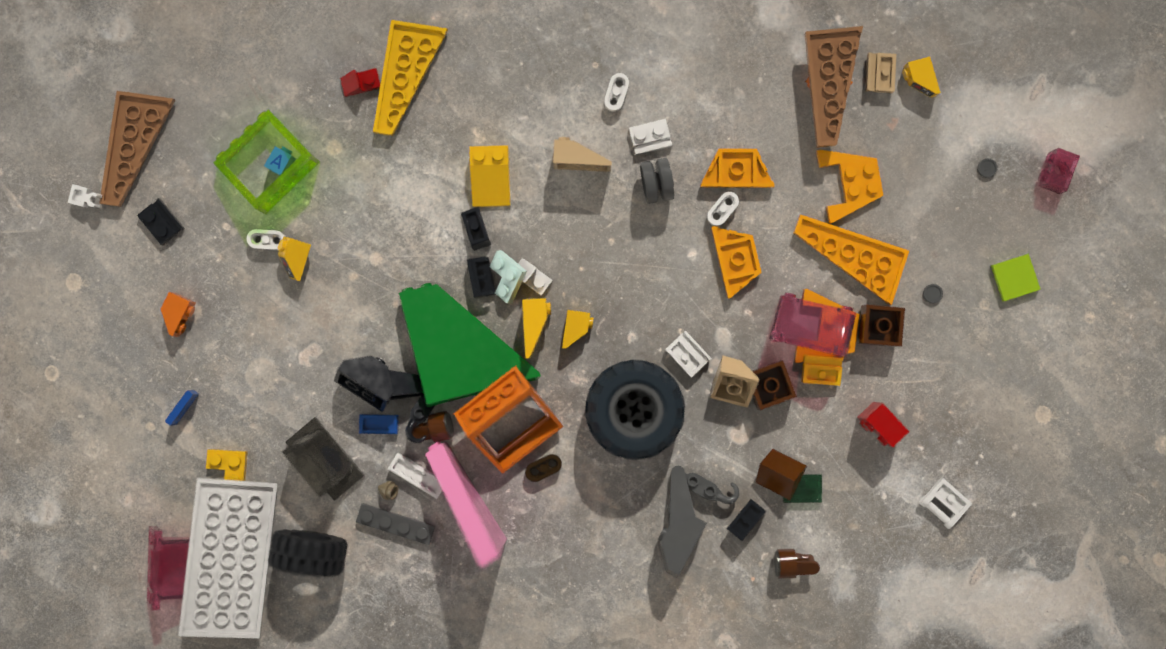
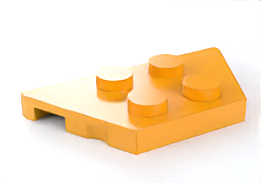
M719 148L700 184V188H774L775 184L771 180L757 149Z
M712 226L711 231L727 299H729L762 273L753 235Z

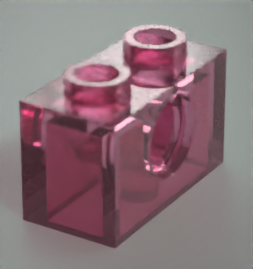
M1061 148L1050 151L1045 159L1047 163L1045 169L1039 175L1040 183L1038 186L1058 194L1067 192L1080 156ZM1055 166L1060 169L1059 175L1054 170Z

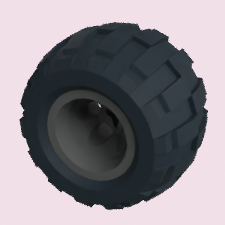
M644 360L622 361L608 367L594 380L586 399V421L596 442L607 452L627 460L651 458L667 447L669 448L676 440L685 419L684 396L676 380L662 367ZM631 391L637 393V397L633 400L629 398ZM643 397H648L650 399L648 405H644L642 403ZM619 400L626 402L624 408L618 407L617 403ZM638 401L637 408L640 409V411L635 412L634 415L631 417L632 411L629 409V407L634 406ZM650 411L652 414L651 418L645 419L644 412ZM621 414L627 415L625 422L619 420ZM635 419L640 420L639 427H633L632 422Z

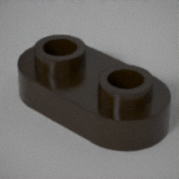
M549 454L530 463L525 470L527 479L531 482H538L557 473L562 466L561 458L556 454ZM550 460L556 462L554 467L549 466ZM533 468L538 469L539 473L537 475L532 474L531 470Z

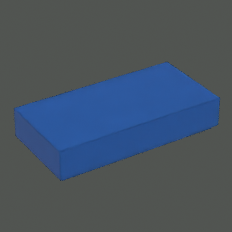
M187 390L165 419V422L170 426L177 425L199 393L195 390Z
M359 414V434H398L399 415Z

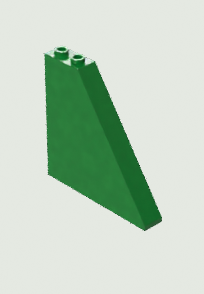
M426 283L421 285V288L413 289V287H409L399 293V301L426 407L478 395L514 366L520 370L528 382L538 380L541 377L539 371L439 285Z

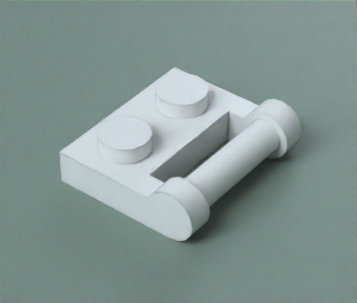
M940 478L919 501V504L922 507L928 508L936 515L947 529L952 528L972 505L967 498L944 478ZM934 497L953 513L951 517H948L931 502Z

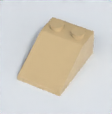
M559 137L558 140H554V169L611 172L612 162L570 140L569 137Z

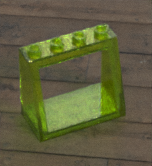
M269 109L260 113L257 121L253 125H248L244 129L243 134L239 138L232 140L229 145L230 147L226 151L220 152L213 162L256 210L267 214L320 163L318 158ZM270 122L301 156L256 198L226 164Z

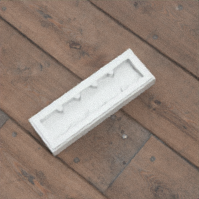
M399 452L396 454L388 470L437 499L442 492V488L436 475Z

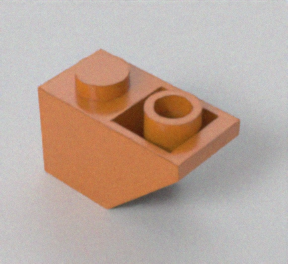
M174 292L168 293L161 307V312L169 335L179 337L186 330V322L193 315L196 302Z

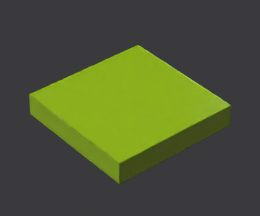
M1029 253L990 265L1002 302L1041 290Z

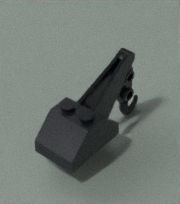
M373 356L348 359L341 363L337 369L334 382L382 413L390 400L420 396L410 412L405 435L410 442L415 444L425 441L426 435L422 438H415L412 431L427 419L435 406L426 407L419 375L389 370L382 359L374 358Z

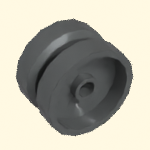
M667 157L657 159L655 163L656 172L650 161L640 162L641 180L647 204L657 203L659 199L658 190L664 201L674 199V182Z

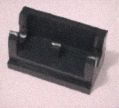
M489 257L467 259L474 298L496 295Z
M750 499L727 527V530L743 541L767 511Z

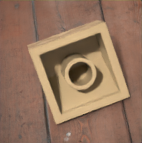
M722 356L712 382L710 398L748 408L759 378L742 360Z

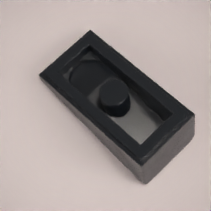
M479 207L461 212L473 251L490 246L491 242Z

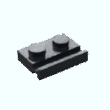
M158 198L156 199L157 201L153 204L151 203L137 216L159 244L164 245L176 236L180 230H183L184 227L165 203Z

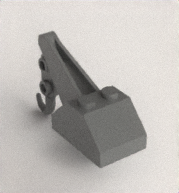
M681 466L672 468L669 528L664 527L658 538L661 541L659 549L668 574L675 578L679 576L707 525L705 521L695 516L690 491L706 500L732 504L736 502L740 494L736 484L731 483V486L734 488V495L727 497L723 495L716 484L696 473L686 474Z

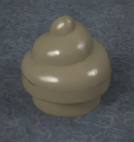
M387 481L379 485L378 490L383 499L393 500L398 494L399 487L395 482Z

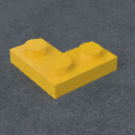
M207 449L206 469L225 470L224 480L245 481L248 451Z

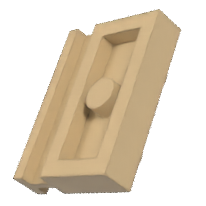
M872 52L867 54L865 92H895L896 54Z

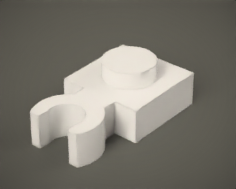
M72 184L68 203L86 208L88 206L100 208V205L95 203V199L97 197L102 198V195L93 193V189Z

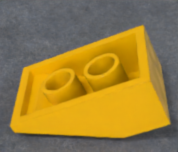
M508 145L469 146L472 207L511 206Z
M546 298L522 300L525 358L527 359L532 357L547 323L548 315H551V303H547Z

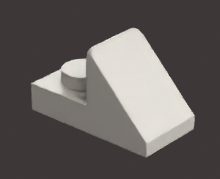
M522 258L518 264L527 271L522 282L542 296L553 280Z

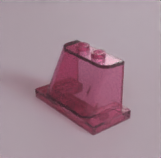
M149 526L147 605L151 610H160V600L183 598L190 537H162V530L157 526Z

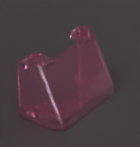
M785 292L779 298L769 341L785 342L784 344L808 348L826 354L833 353L836 357L846 358L856 312H853L852 307H832L798 299L795 294Z

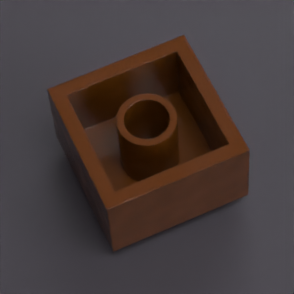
M862 305L858 344L902 347L905 308Z
M783 360L752 370L759 378L752 396L757 410H763L797 397Z

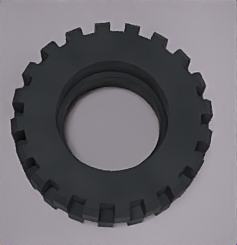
M278 530L272 535L268 563L270 567L292 574L335 577L344 571L348 544L341 537L304 530Z

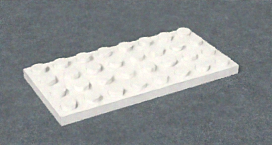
M197 478L178 636L260 637L277 483Z

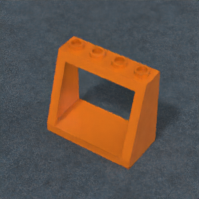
M516 366L454 413L467 437L502 474L564 427ZM530 396L545 415L496 452L481 433Z

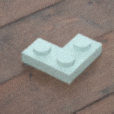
M499 250L496 251L490 268L502 277L495 294L504 302L510 304L513 303L527 271L506 253Z

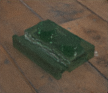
M803 474L791 500L783 497V503L822 502V474Z

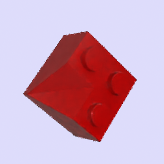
M873 402L857 417L861 421L859 425L865 431L875 432L878 435L876 439L884 447L893 448L910 432L880 402Z

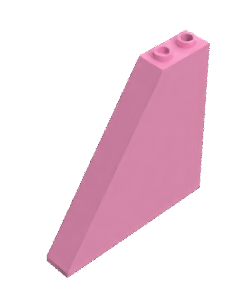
M436 442L428 447L429 452L425 455L482 568L500 556L507 538L448 443Z

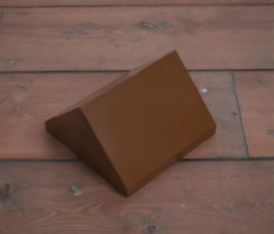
M772 449L759 465L756 483L791 500L807 465Z

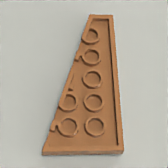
M863 26L806 31L804 33L816 148L836 146L838 143L842 117L846 107V99L850 89Z
M123 91L116 92L101 188L102 198H100L99 204L122 206L176 101L175 99Z

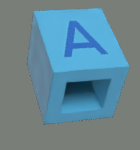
M275 146L264 167L286 178L296 158L291 155V150L283 146L281 149Z

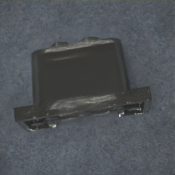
M316 417L285 442L288 447L282 453L319 497L329 494L335 501L365 476Z

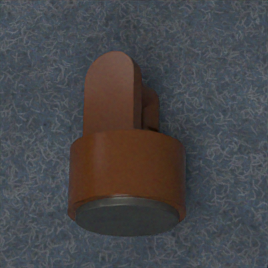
M447 411L429 414L428 422L421 423L415 427L412 434L415 438H422L426 435L427 438L425 440L432 439L434 442L450 440L454 435L452 418Z
M777 549L775 551L774 566L776 576L779 579L796 578L797 575H815L820 571L819 563L815 561L811 554H799L795 552V549Z

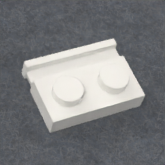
M666 118L629 128L635 156L672 147Z
M686 330L665 349L691 378L712 359Z

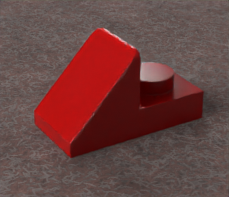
M377 68L362 72L352 70L340 78L345 97L380 89L381 82Z

